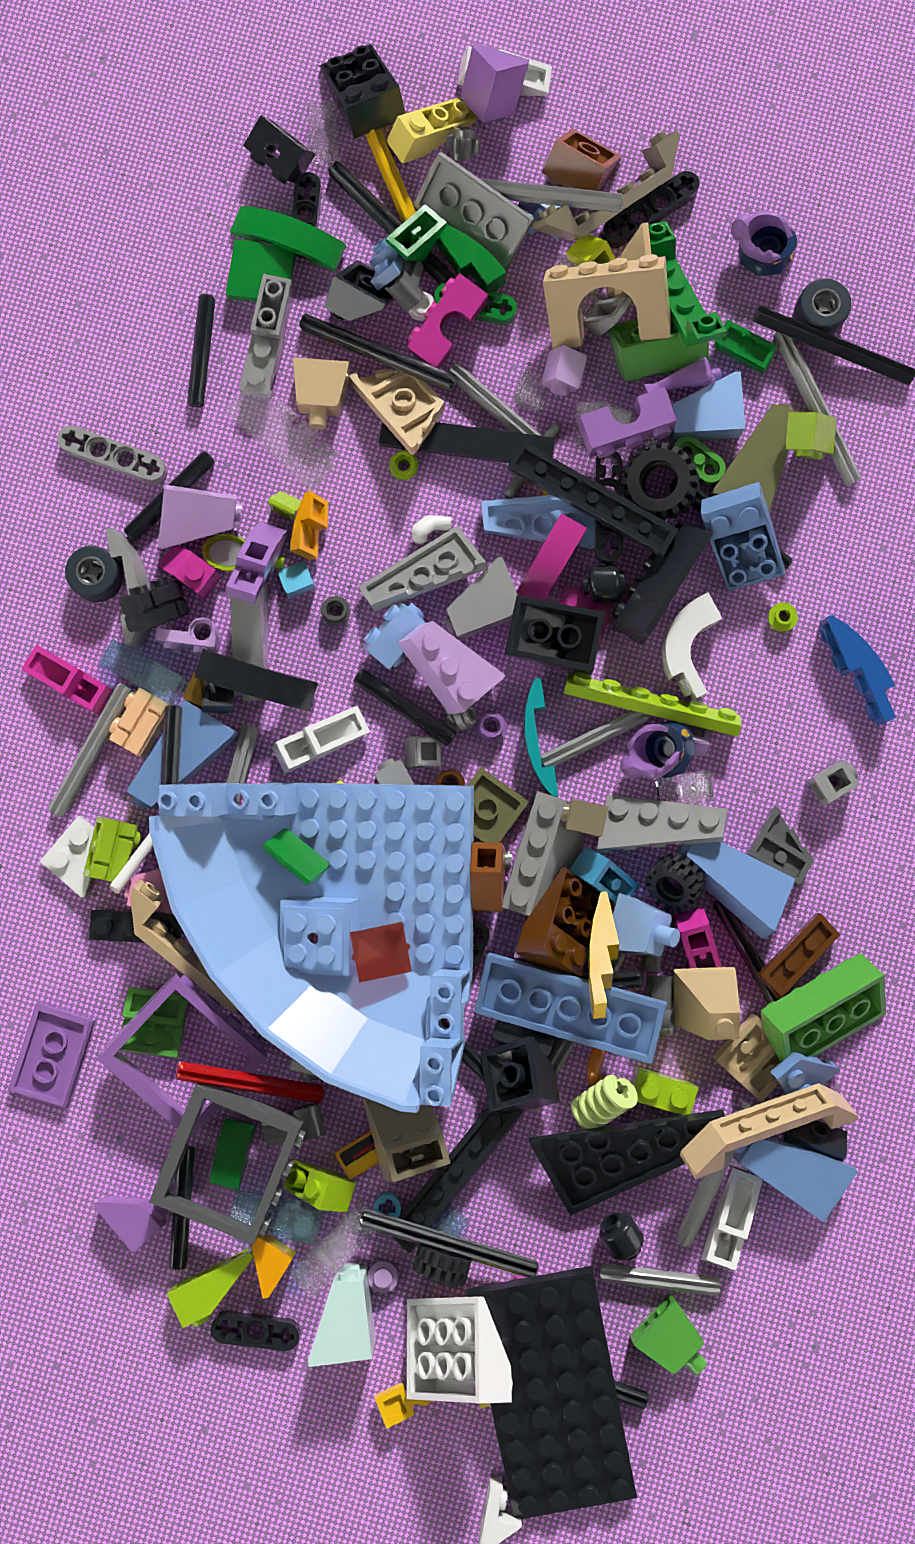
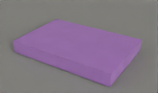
M36 1003L7 1091L63 1109L67 1108L95 1020L42 1003Z

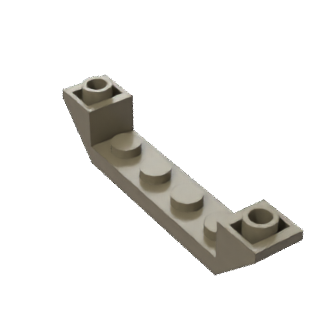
M664 130L649 139L651 145L643 149L642 153L650 168L638 175L640 180L635 184L630 181L616 190L617 193H621L624 197L622 210L672 177L680 139L678 130L666 134ZM552 204L539 212L541 218L534 222L532 226L534 230L573 241L586 236L618 213L595 210L589 214L588 211H585L574 218L567 204L558 208Z

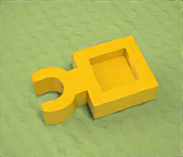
M402 1382L374 1395L386 1429L414 1416L413 1405L425 1406L431 1402L430 1400L407 1399V1390H405Z

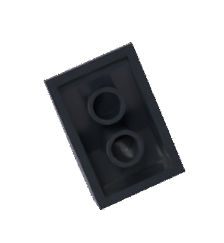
M516 595L504 654L563 670L592 675L605 612Z

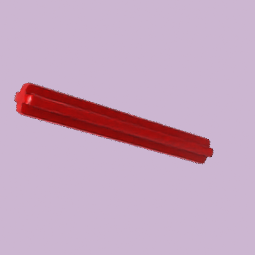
M183 1061L178 1063L175 1072L176 1079L180 1081L320 1103L324 1096L323 1086L319 1084Z

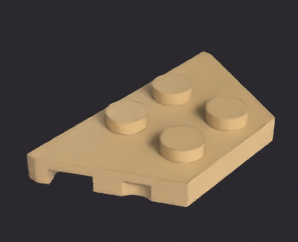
M396 369L375 370V376L358 378L357 373L348 376L349 384L408 452L414 455L444 412V401L427 382Z

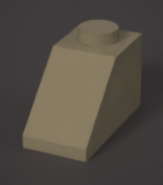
M571 798L570 804L564 803L560 821L566 822L565 829L602 837L609 807Z

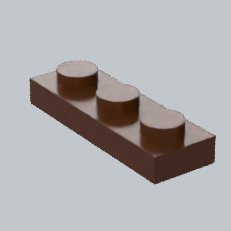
M821 913L814 914L757 974V977L777 998L782 997L840 936V933Z

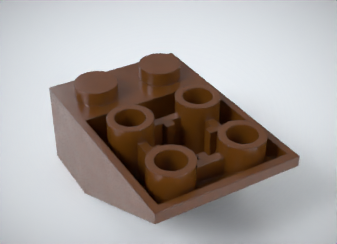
M566 867L562 868L523 924L516 953L533 965L581 977L591 940L593 918L600 893Z

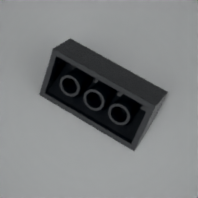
M677 523L675 527L679 530L663 557L651 553L643 566L647 570L642 580L636 577L627 592L632 595L627 604L621 602L612 615L616 619L612 628L642 646L713 533L708 530Z

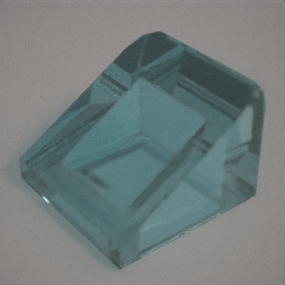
M451 1204L432 1229L458 1236L468 1224V1217Z

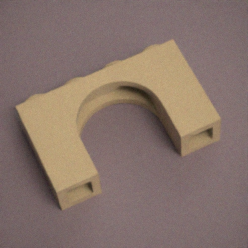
M649 254L640 257L638 260L627 261L625 258H616L604 264L590 261L582 263L578 267L567 268L566 265H557L550 268V270H546L543 287L553 350L561 345L569 348L582 347L585 332L581 301L589 292L601 287L620 289L633 300L637 310L640 341L670 338L672 324L665 256L658 257L657 255Z

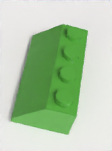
M859 953L851 959L844 960L830 971L818 975L804 986L795 988L790 994L776 1002L769 1003L761 1010L762 1025L780 1062L793 1052L801 1053L805 1057H815L886 1015L885 975L864 955Z

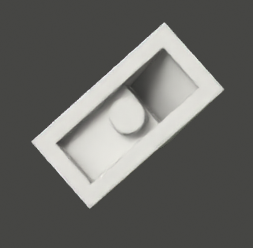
M490 1475L479 1533V1544H499L522 1526L520 1518H515L512 1511L505 1510L507 1490L503 1489L502 1477Z

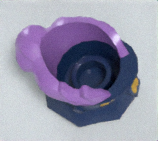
M758 210L751 216L742 213L733 221L731 235L735 241H740V263L756 276L781 274L793 261L794 250L797 247V236L783 216L775 212Z
M672 720L659 724H648L636 732L628 742V754L621 759L620 768L631 779H640L642 776L653 780L659 777L668 778L683 774L696 753L692 732L687 727Z

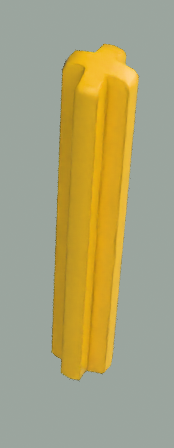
M381 128L378 130L372 129L366 134L367 141L401 222L404 223L416 213Z

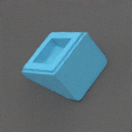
M305 561L278 571L288 599L316 588Z

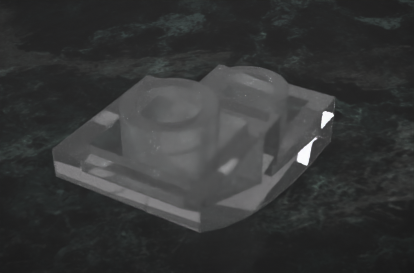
M336 101L307 103L309 148L316 154L311 163L339 161Z

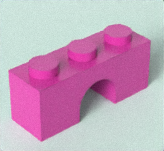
M460 273L455 279L451 277L442 289L444 296L438 304L435 302L431 304L424 316L427 320L421 328L417 326L407 340L410 343L408 349L413 355L424 363L439 369L454 350L453 343L442 335V327L445 321L451 317H461L472 325L489 301L487 293Z

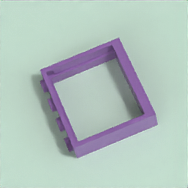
M177 971L102 1049L97 1058L98 1061L176 1129L180 1125L185 1109L118 1051L174 990L178 991L251 1056L238 1071L252 1073L266 1058V1050L263 1049L265 1045L259 1040L258 1036L253 1033L249 1036L241 1029L243 1024L231 1013L228 1016L219 1009L221 1005L208 993L204 996L196 989L197 984L186 975H181ZM226 1088V1089L231 1090V1091H233V1092L236 1091L235 1089ZM210 1101L202 1109L192 1137L221 1105Z

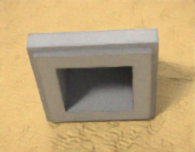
M418 736L405 739L406 768L442 767L441 742L434 737Z

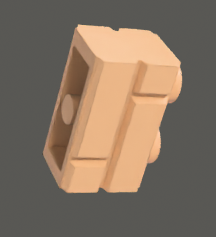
M138 688L136 692L132 691L125 700L124 707H126L124 714L121 718H115L109 728V732L112 733L109 740L145 759L164 727L165 707L170 704L141 688Z

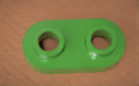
M683 436L675 442L674 446L681 448V450H688L691 453L690 458L697 467L696 470L700 477L698 481L700 483L715 485L719 482L726 470L725 462L719 455L692 436ZM709 467L713 469L714 474L707 475L704 468Z

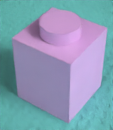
M565 345L550 351L541 385L550 388L553 394L559 396H566L578 390L588 356Z

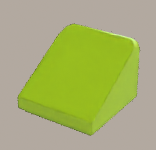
M278 492L271 496L267 502L273 512L294 522L301 500L284 492Z

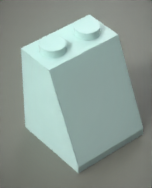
M350 1262L341 1265V1268L336 1270L308 1359L309 1367L372 1359L376 1337L367 1265L360 1266L359 1262Z

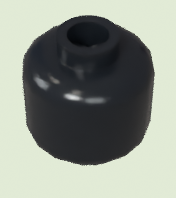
M614 564L591 567L588 571V577H583L584 595H590V599L594 604L618 602L621 595L626 594L624 571H619L618 566Z
M614 1212L606 1216L600 1224L599 1240L611 1257L615 1260H632L640 1254L644 1243V1234L630 1215Z

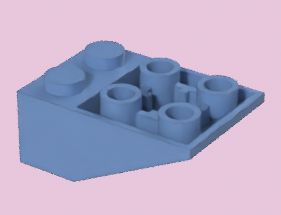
M760 482L701 501V517L706 530L713 533L710 542L728 591L786 575Z

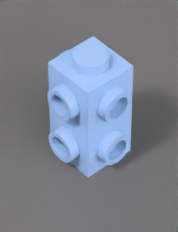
M401 602L398 606L392 605L384 614L383 618L385 621L378 629L374 627L365 636L364 641L366 643L363 648L387 669H390L392 666L397 667L406 657V654L397 643L418 625L426 623L421 619L425 614L412 603L409 606Z

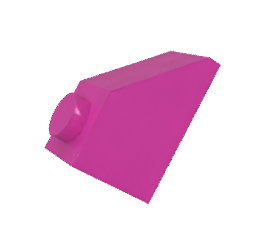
M180 545L171 546L157 565L158 568L175 580L180 581L183 586L204 601L222 578L216 569Z

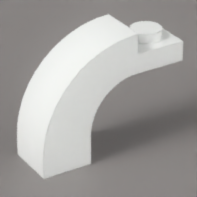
M709 592L688 603L678 613L667 629L662 644V664L667 680L670 681L679 676L680 681H678L680 690L685 697L689 696L691 701H695L708 693L691 660L690 650L692 641L697 634L718 624L722 619Z

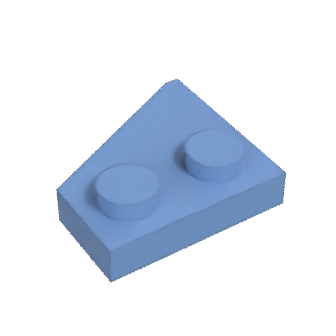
M793 1052L770 1072L786 1095L818 1083L824 1085L840 1072V1069L830 1060L827 1063H823L817 1057H805L801 1053Z

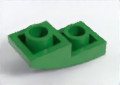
M225 1118L209 1181L211 1184L240 1190L249 1162L247 1155L256 1130L254 1125Z

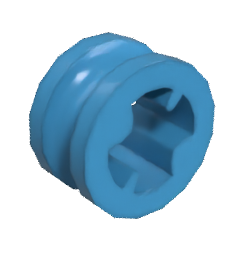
M389 1191L378 1195L374 1203V1211L382 1213L383 1208H379V1203L384 1204L386 1199L392 1200V1206L396 1205V1210H390L389 1214L386 1215L397 1218L401 1212L400 1198L395 1193Z

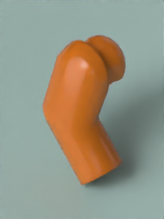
M594 1047L591 1049L586 1065L589 1087L596 1085V1083L606 1077V1075H601L600 1072L607 1051Z

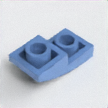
M386 238L379 241L372 248L374 254L369 261L376 271L371 283L377 291L400 275L403 266V257L385 242Z

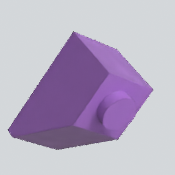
M104 1196L93 1206L132 1253L138 1250L168 1222L164 1218V1210L157 1205L149 1203L148 1198Z

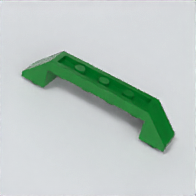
M667 221L649 225L651 254L658 257L665 256L671 319L686 348L727 336V330L717 312L705 313L676 259V237Z

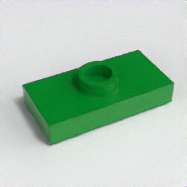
M727 319L724 324L727 336L715 340L712 348L763 375L779 346Z

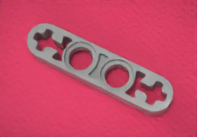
M65 426L58 433L57 441L59 446L71 456L149 484H159L167 477V466L160 457L76 426ZM75 435L78 441L84 443L85 446L83 448L79 444L72 443L69 447L66 439L73 438ZM98 443L105 444L107 448L106 453L102 457H94L92 455V448ZM124 453H131L134 457L133 463L128 467H122L118 462L120 456ZM142 461L148 467H153L156 463L160 471L158 473L153 472L150 476L146 468L140 467V463Z

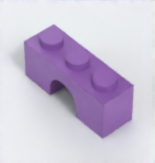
M666 388L637 396L633 406L637 420L630 424L617 422L613 418L609 406L580 415L578 428L589 458L597 455L598 458H604L613 454L615 449L624 446L627 449H631L641 445L645 439L654 437L657 440L670 435L675 427L677 418Z

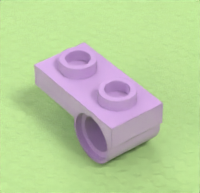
M207 618L193 620L188 632L157 628L155 640L164 645L163 649L168 651L181 652V648L193 649L192 653L201 655L203 648L214 652L220 651V632ZM202 628H211L209 638L206 640L198 639V632Z

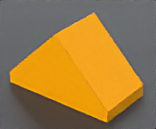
M265 1233L264 1237L258 1235L254 1245L251 1244L263 1299L269 1298L296 1253L287 1245Z

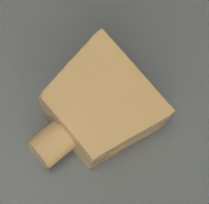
M293 358L296 401L299 412L309 414V428L324 430L326 429L327 415L340 416L349 385L348 376L351 375L349 361Z

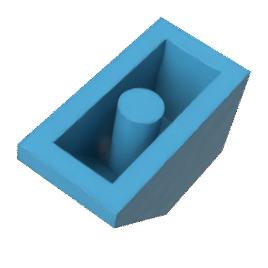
M585 846L569 869L597 892L607 891L609 900L615 905L619 893L632 897L640 886L611 860Z

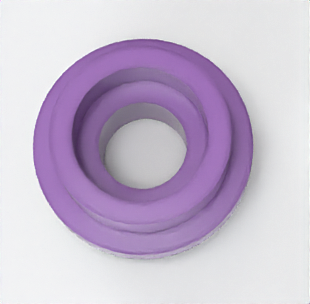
M496 712L485 713L477 722V732L485 741H498L506 732V722ZM494 722L497 725V730L495 732H488L486 730L487 723Z

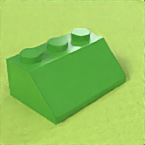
M638 319L617 323L608 330L617 369L624 381H640L645 376L654 374L666 375L671 373L672 370L683 368L704 357L710 362L709 342L686 348L672 319L670 338L640 341Z

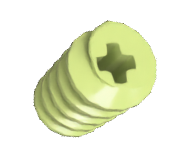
M608 1075L596 1083V1085L581 1093L580 1096L575 1097L571 1102V1111L583 1130L602 1127L636 1105L638 1099L637 1091L629 1080L615 1075Z

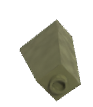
M772 404L709 497L760 482L768 510L770 511L789 451L785 449L788 412L798 411H794L793 407L787 404Z

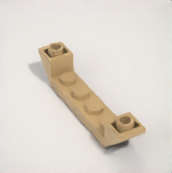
M139 879L130 891L134 934L229 1011H239L211 980L200 959L192 951L191 946L185 940L177 939L170 934L163 922L158 919L153 920L150 917L159 907L163 897L153 884L145 883Z
M818 1083L710 1121L683 1148L680 1156L694 1178L698 1179L722 1170L724 1168L725 1153L821 1118L825 1120L832 1130L857 1121L859 1116L840 1093Z

